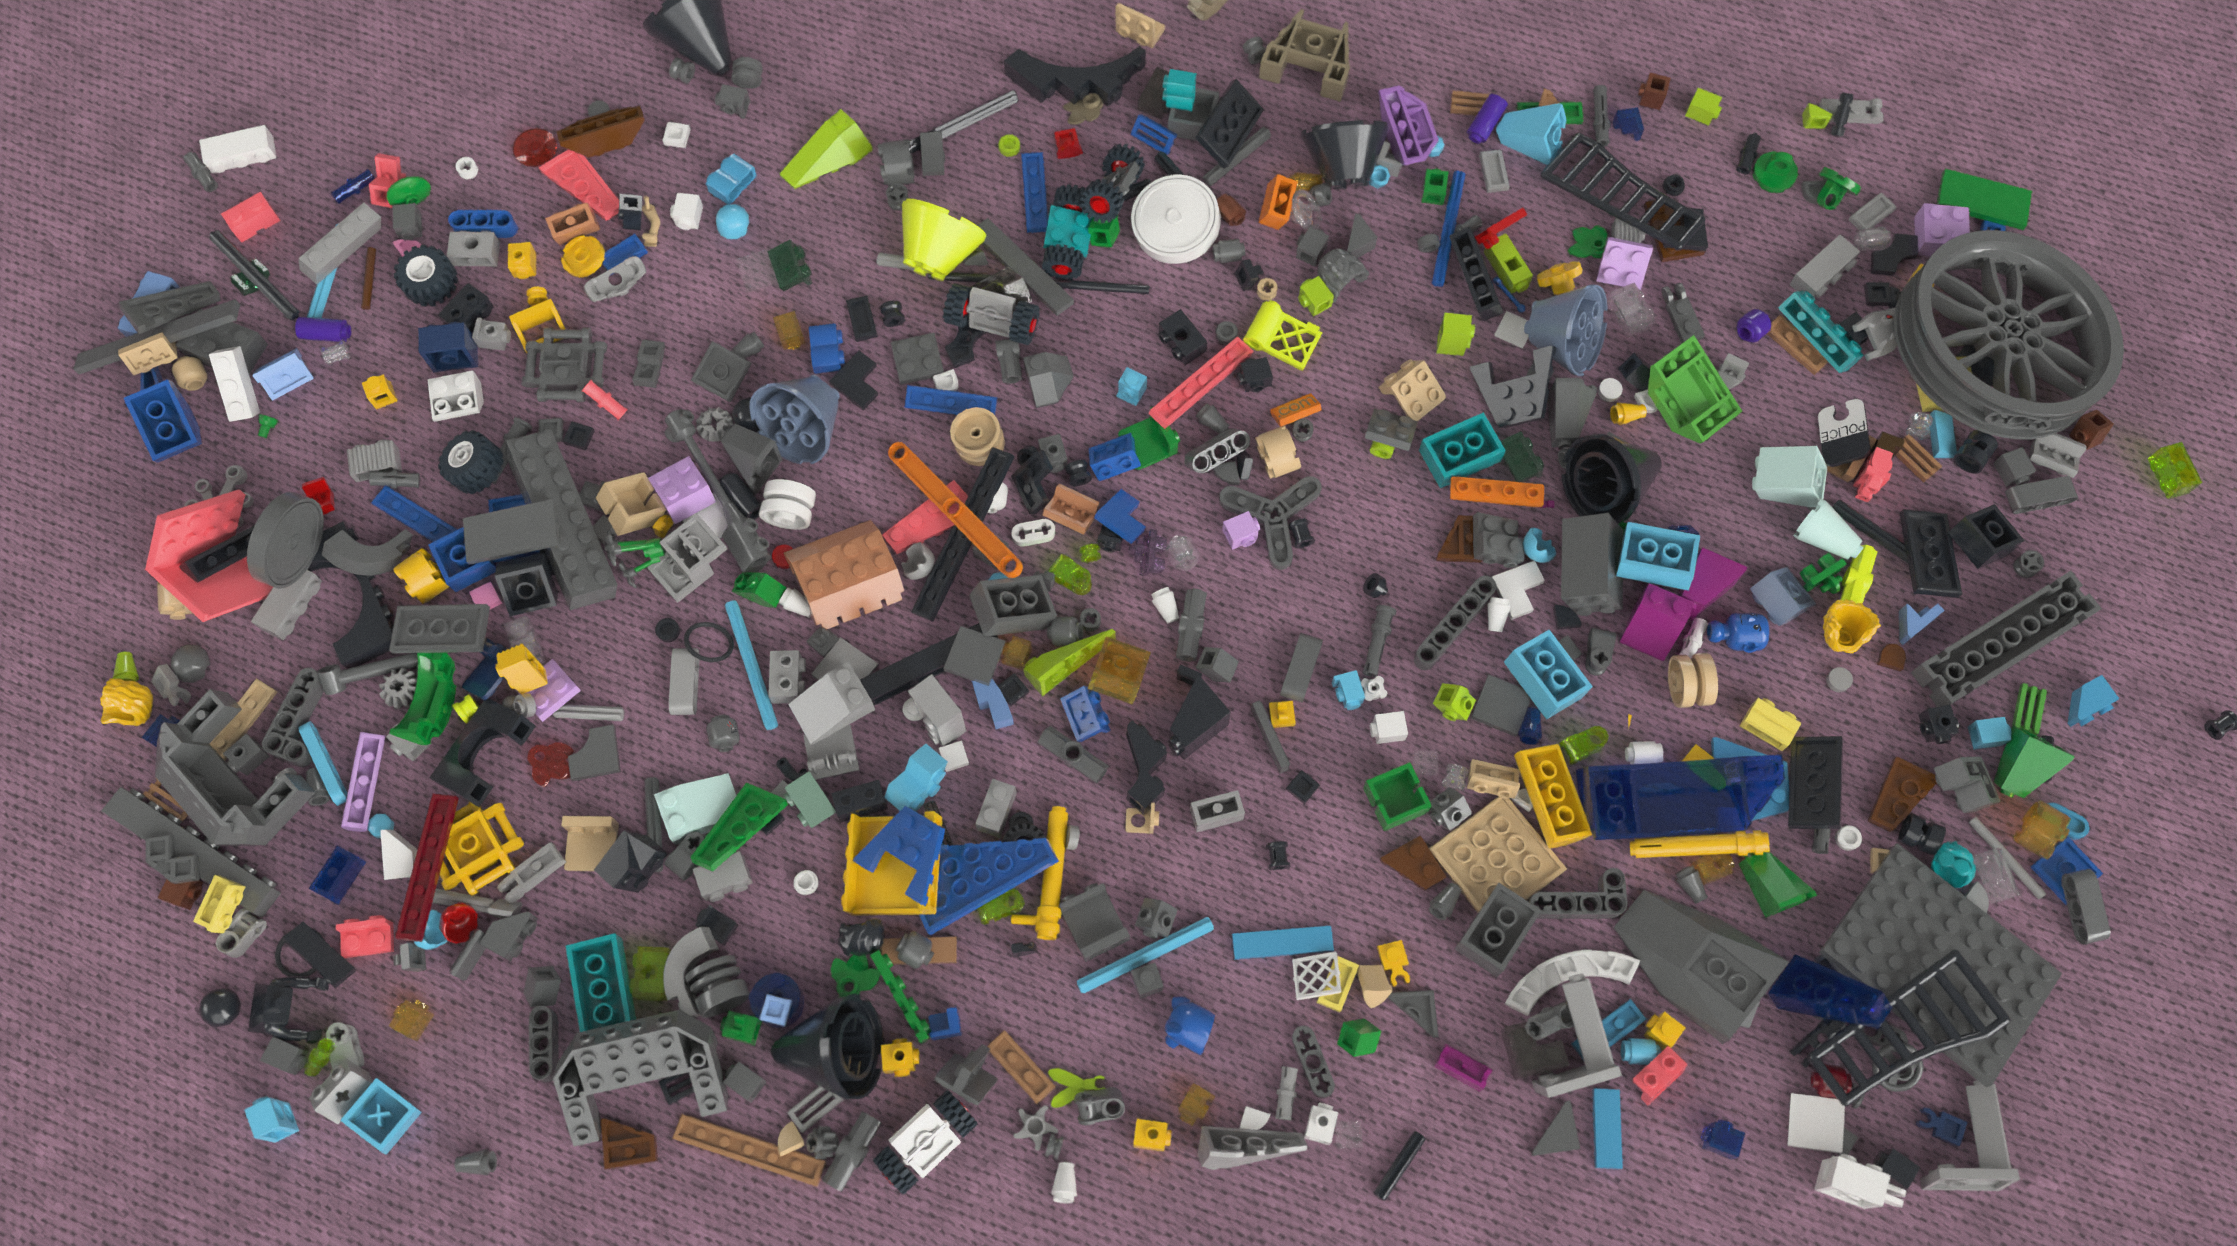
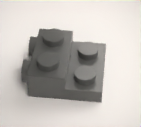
M1480 512L1473 515L1474 559L1483 560L1486 564H1502L1506 568L1517 567L1518 564L1524 561V549L1522 546L1524 539L1518 538L1517 520Z

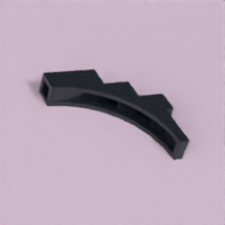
M1139 46L1115 61L1097 66L1064 67L1036 59L1018 48L1004 60V70L1007 77L1040 103L1047 98H1051L1055 91H1057L1074 105L1079 100H1083L1089 93L1097 94L1102 99L1103 104L1108 107L1121 98L1123 84H1126L1136 72L1143 70L1146 65V50Z

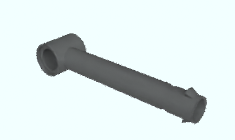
M410 653L341 670L338 664L325 666L317 672L324 693L326 695H333L344 691L347 688V683L391 673V669L400 671L401 668L417 667L418 657L417 653Z

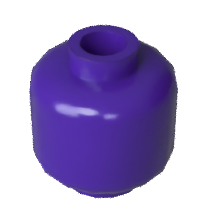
M1759 309L1750 310L1738 320L1736 326L1737 333L1744 341L1757 342L1771 330V320L1765 312Z

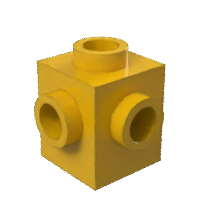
M907 1039L892 1040V1044L881 1045L882 1067L885 1074L894 1073L895 1077H905L910 1075V1071H916V1064H920L919 1049H914L912 1042H908ZM904 1055V1058L898 1061V1057Z

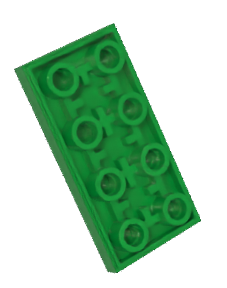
M1945 168L1941 176L1937 205L1968 207L1970 217L2024 230L2028 222L2032 191Z

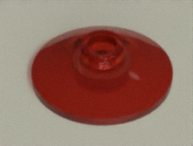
M532 128L522 132L513 144L515 158L519 163L528 167L544 165L554 157L557 150L554 136L549 131L541 128Z

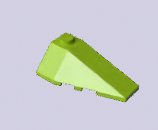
M1112 628L1044 653L1038 658L1033 657L1025 664L1024 675L1043 697L1116 639V632Z

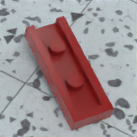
M1521 208L1475 236L1478 244L1482 243L1486 249H1490L1493 245L1499 243V238L1496 234L1528 214L1524 208Z

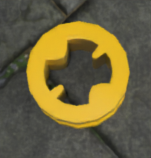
M531 287L526 291L527 301L531 306L548 300L546 296L547 290L543 287Z

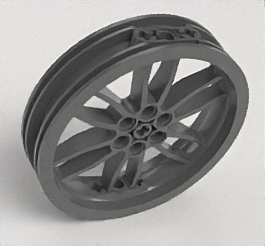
M1983 230L1966 233L1949 240L1939 247L1923 267L1908 281L1898 298L1895 308L1894 331L1897 346L1902 360L1914 381L1937 406L1953 418L1990 435L2025 440L2047 437L2066 429L2110 391L2122 367L2124 355L2122 331L2117 315L2103 290L2071 258L2044 242L2022 234L1998 230ZM1957 269H1981L1984 296L1968 284L1946 272ZM1997 273L2006 275V297L1999 283ZM1933 283L1940 287L1942 290H1944L1946 293H1948L1950 296H1952L1954 299L1935 290L1932 287ZM2023 284L2036 291L2047 301L2031 311L2023 309L2021 306ZM1932 307L1948 319L1970 330L1960 331L1942 338L1934 320ZM2056 309L2064 319V321L2042 322L2039 315ZM2071 330L2077 341L2081 358L2069 349L2047 338ZM1973 345L1977 352L1957 360L1949 348ZM1986 356L1993 359V388L1974 376L1967 368ZM2061 368L2080 377L2082 379V383L2078 382L2076 379H2074ZM2010 371L2017 385L2020 398L2010 396ZM2033 372L2045 382L2070 395L2072 399L2056 403L2036 402Z

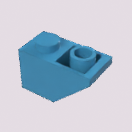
M2103 675L2072 692L2067 722L2070 727L2077 723L2083 726L2094 720L2093 714L2098 712L2101 716L2114 708L2112 703L2119 700V697Z

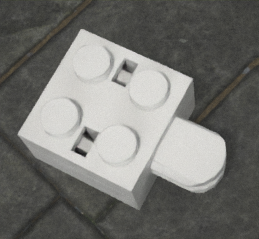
M1846 1154L1822 1160L1814 1190L1863 1209L1881 1207L1884 1203L1895 1207H1903L1904 1201L1894 1196L1905 1197L1906 1191L1889 1184L1890 1175L1883 1173L1881 1167L1873 1164L1861 1165L1856 1163V1158Z

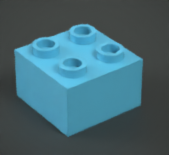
M376 1078L340 1121L387 1155L421 1112Z

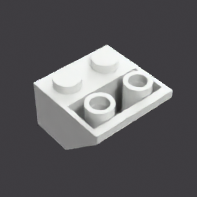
M473 370L427 379L432 420L434 422L480 413L484 403L481 381Z

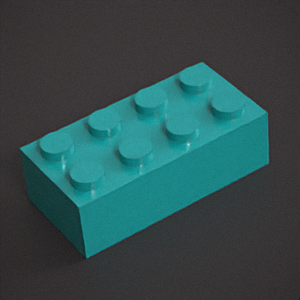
M614 933L566 945L580 1032L636 1020L623 939Z

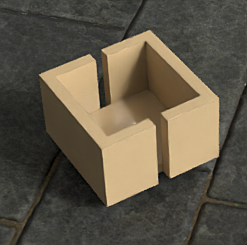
M645 472L606 482L596 496L605 515L610 514L608 520L618 536L653 526L666 512V508L657 493L652 494L654 488Z

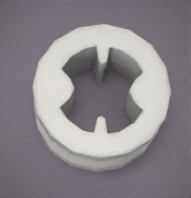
M463 157L457 161L456 170L463 179H471L477 175L478 167L472 158ZM465 166L470 167L469 170H466V169H463V168H464Z

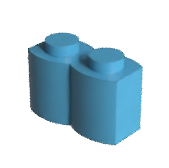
M736 154L726 157L722 161L720 169L710 173L707 177L706 186L708 192L727 205L732 204L741 194L742 190L746 189L757 176L755 168Z

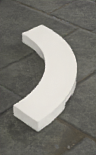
M1580 950L1564 953L1539 964L1523 977L1510 993L1505 1005L1528 1016L1534 1005L1545 993L1553 987L1568 981L1570 976L1584 973L1585 977H1606L1630 984L1640 960L1613 951Z

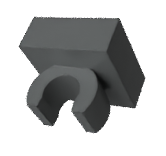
M820 626L806 642L824 658L839 641V638L829 629L826 630Z
M412 943L400 945V954L393 956L394 966L401 965L402 970L413 972L426 970L425 949L417 947L416 944Z

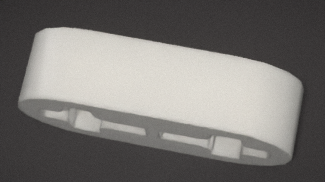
M1048 519L1020 523L1012 529V540L1018 546L1048 542L1055 536L1054 523ZM1043 526H1046L1047 529H1051L1048 530L1047 535H1044L1043 532H1041ZM1019 531H1024V534H1026L1025 539H1021L1018 536Z

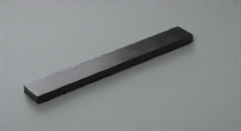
M994 447L965 502V505L982 522L1015 458L1011 453ZM955 524L911 611L914 615L931 622L934 621L972 545V542Z

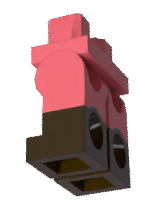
M1883 431L1876 438L1877 440L1870 454L1864 460L1859 475L1853 484L1854 487L1858 488L1855 498L1869 502L1872 495L1877 494L1887 483L1891 476V473H1888L1893 464L1891 459L1902 449L1904 439Z

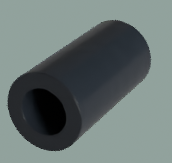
M736 473L724 475L720 479V485L730 502L746 518L757 519L761 507L760 501Z

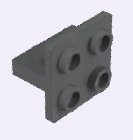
M981 1044L976 1051L971 1050L966 1059L955 1053L936 1074L934 1080L944 1088L960 1095L967 1102L979 1105L998 1080L997 1077L982 1069L990 1048Z

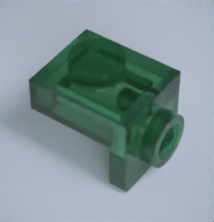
M256 258L251 259V263L268 279L270 276L268 268ZM242 272L231 276V283L244 296L259 291Z

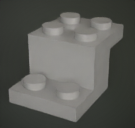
M696 513L659 542L665 551V556L660 557L661 562L652 564L647 568L678 603L714 575L709 563L725 552L727 547Z

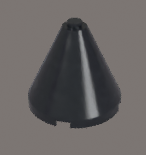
M666 0L661 4L663 8L656 15L654 12H651L644 20L643 27L650 36L712 74L724 76L732 70L730 66L733 63L722 0Z
M1591 434L1573 442L1566 451L1563 462H1567L1566 473L1561 475L1562 484L1570 505L1580 517L1609 513L1619 524L1626 521L1634 513L1661 470L1662 461L1660 456L1651 450L1605 434Z
M859 994L839 996L775 1040L771 1047V1056L778 1065L843 1099H862L873 1091L882 1071L881 1068L876 1069L878 1055H882L881 1045H884L883 1030L879 1016L869 1000H861Z

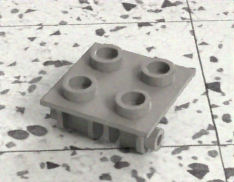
M847 725L813 745L810 744L806 735H803L808 758V770L815 780L859 770L851 725Z

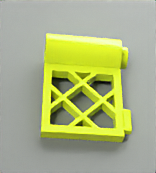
M1266 301L1262 303L1243 342L1256 351H1264L1303 371L1322 332L1319 331L1320 327L1309 321L1305 324L1282 312L1277 302ZM1283 321L1290 323L1294 331L1284 334L1281 327ZM1309 333L1315 336L1313 342L1304 344L1300 334ZM1296 336L1299 346L1289 348L1286 338ZM1281 339L1285 349L1277 351L1270 347L1273 341ZM1301 350L1304 356L1302 363L1293 359L1291 352Z

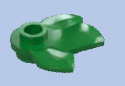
M1595 225L1591 230L1586 227L1573 229L1572 235L1577 243L1568 249V253L1578 258L1589 256L1597 259L1602 258L1608 236L1605 228Z
M853 955L847 962L838 958L834 959L831 965V976L837 982L836 988L840 996L860 994L861 991L871 990L879 981L881 974L878 969H868L866 955ZM848 983L854 984V989L850 992L845 990V986Z

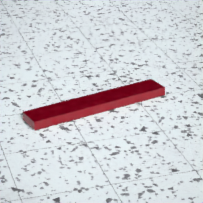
M432 793L395 938L398 940L423 941L459 800L457 796Z

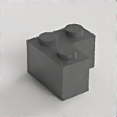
M1981 756L1960 757L1934 768L1937 784L1943 791L1954 790L1956 803L1963 810V813L1977 812L2001 802Z

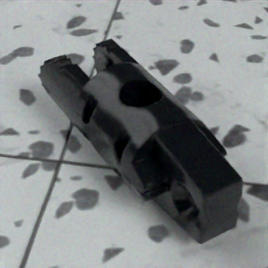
M1841 1011L1832 1019L1826 1016L1789 1052L1795 1056L1808 1043L1816 1049L1841 1031L1840 1028L1849 1021V1018ZM1820 1033H1824L1826 1035V1039L1824 1041L1817 1040V1036ZM1806 1056L1801 1064L1807 1068L1811 1063Z

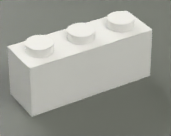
M265 125L200 140L202 160L211 173H221L228 169L242 168L249 164L263 163L276 158L274 139Z
M241 346L221 349L209 354L229 422L252 418L259 414L260 410Z

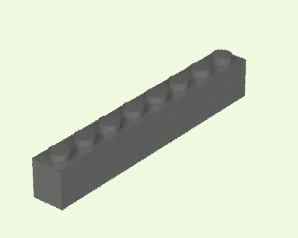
M120 787L101 810L145 841L149 837L173 835L174 857L198 855L201 879L211 884L214 875H220L246 886L240 905L253 914L263 918L281 894V892L274 888L277 885L275 882L265 876L262 879L255 876L258 872L246 863L240 866L236 863L239 858L228 851H225L224 854L217 850L220 847L219 845L212 844L208 838L203 841L199 838L201 833L189 825L186 829L180 825L182 820L169 813L166 816L161 813L164 808L152 800L149 803L143 801L142 799L145 796L134 788L128 791Z

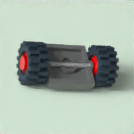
M1117 144L1116 147L1113 146L1102 162V171H1106L1105 177L1101 181L1096 179L1095 182H1090L1080 199V205L1084 207L1082 211L1084 214L1089 213L1087 216L1089 219L1093 216L1095 222H1098L1100 219L1101 223H1105L1106 220L1109 223L1118 215L1124 202L1122 196L1129 192V186L1137 182L1144 170L1145 163H1142L1144 158L1143 156L1139 157V150L1136 153L1134 152L1135 147L1131 146L1129 149L1128 144H1124L1123 147L1121 144Z

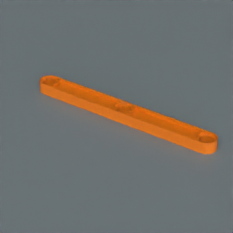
M895 442L889 447V458L1005 576L1015 578L1021 574L1023 569L1021 560L909 447L902 442ZM904 448L903 456L895 458L896 451ZM955 503L959 504L958 511L950 514V507ZM1010 561H1015V569L1007 572L1006 565Z

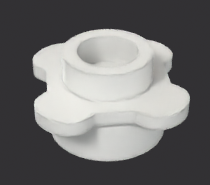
M1376 676L1375 679L1370 680L1365 678L1361 681L1365 700L1384 699L1387 696V691L1383 686L1384 679L1381 676Z

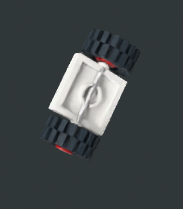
M948 1089L932 1103L945 1119H940L930 1106L926 1104L888 1140L902 1156L899 1158L887 1146L872 1160L884 1177L902 1195L919 1181L907 1167L909 1164L923 1178L961 1142L948 1128L950 1126L949 1123L963 1138L978 1125V1122L971 1116L969 1110Z

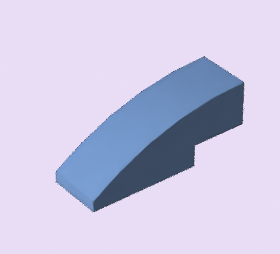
M993 679L989 686L972 681L980 710L990 709L995 730L1013 725V717L1009 706Z

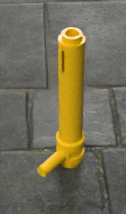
M1060 806L1052 807V811L1049 812L1046 838L1049 840L1059 862L1043 870L1040 906L1037 907V914H1012L1011 924L1035 925L1037 938L1043 940H1056L1057 934L1060 933L1058 920L1061 919L1062 912L1059 904L1068 824L1066 808Z
M1753 830V833L1736 831L1735 834L1635 838V841H1630L1631 856H1636V858L1716 854L1747 856L1748 853L1763 855V852H1769L1768 832H1761V830Z

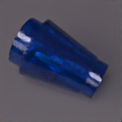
M1527 708L1518 731L1522 743L1535 745L1542 738L1541 712L1538 708Z

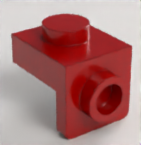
M324 477L302 484V489L306 496L320 504L323 515L335 510L334 494Z

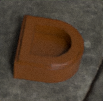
M1888 644L1880 651L1877 665L1901 672L1904 669L1906 653L1901 646Z

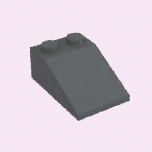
M1498 883L1460 939L1455 950L1495 977H1498L1508 965L1541 913V910L1501 883Z

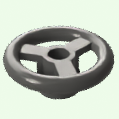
M1903 1042L1910 1053L1918 1051L1912 1045ZM1887 1043L1878 1052L1882 1058L1885 1057L1892 1064L1899 1059L1891 1052V1050H1894L1893 1046ZM1923 1060L1893 1075L1880 1085L1894 1092H1903L1911 1089L1922 1077ZM1872 1062V1071L1874 1075L1877 1072H1879V1070ZM1898 1079L1901 1081H1907L1902 1084H1896Z

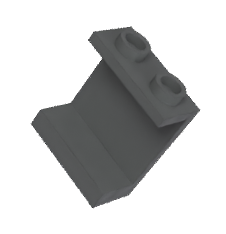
M1093 883L1084 889V893L1077 896L1075 894L1068 895L1062 899L1063 903L1059 904L1062 915L1085 962L1130 940V935L1126 927L1124 928L1106 892L1104 883L1100 885Z

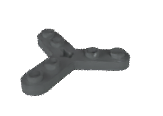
M1308 476L1301 479L1274 500L1235 486H1226L1220 492L1219 502L1224 509L1239 515L1249 511L1252 518L1255 517L1258 522L1263 524L1270 564L1278 570H1284L1291 565L1293 559L1287 520L1320 496L1322 486L1317 478ZM1273 510L1278 511V516H1276L1274 519H1271L1270 513H1272Z

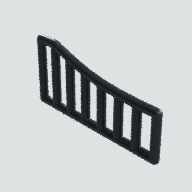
M1582 133L1575 134L1540 173L1542 179L1678 251L1683 249L1706 221L1703 215L1647 184L1626 168L1599 142ZM1579 143L1590 148L1563 179L1552 174ZM1597 153L1606 161L1582 189L1571 184ZM1612 167L1621 174V177L1601 199L1590 194ZM1628 181L1638 188L1620 209L1609 204ZM1645 193L1656 199L1640 219L1628 214ZM1665 205L1674 210L1671 216L1659 230L1648 225L1647 223ZM1683 215L1694 222L1677 240L1667 235V233Z
M1952 950L1808 1054L1807 1058L1841 1105L1846 1107L1888 1078L1919 1061L1959 1046L1990 1038L2008 1025L2011 1019L1958 950ZM1955 963L1997 1017L1986 1027L1943 972L1951 964ZM1935 977L1974 1028L1975 1032L1960 1035L1922 985ZM1912 992H1915L1950 1039L1934 1043L1902 1000ZM1894 1006L1923 1044L1924 1048L1910 1053L1882 1014ZM1874 1021L1901 1059L1888 1065L1861 1029ZM1851 1036H1854L1879 1070V1072L1868 1079L1841 1045ZM1832 1050L1858 1084L1847 1094L1821 1060L1823 1056Z

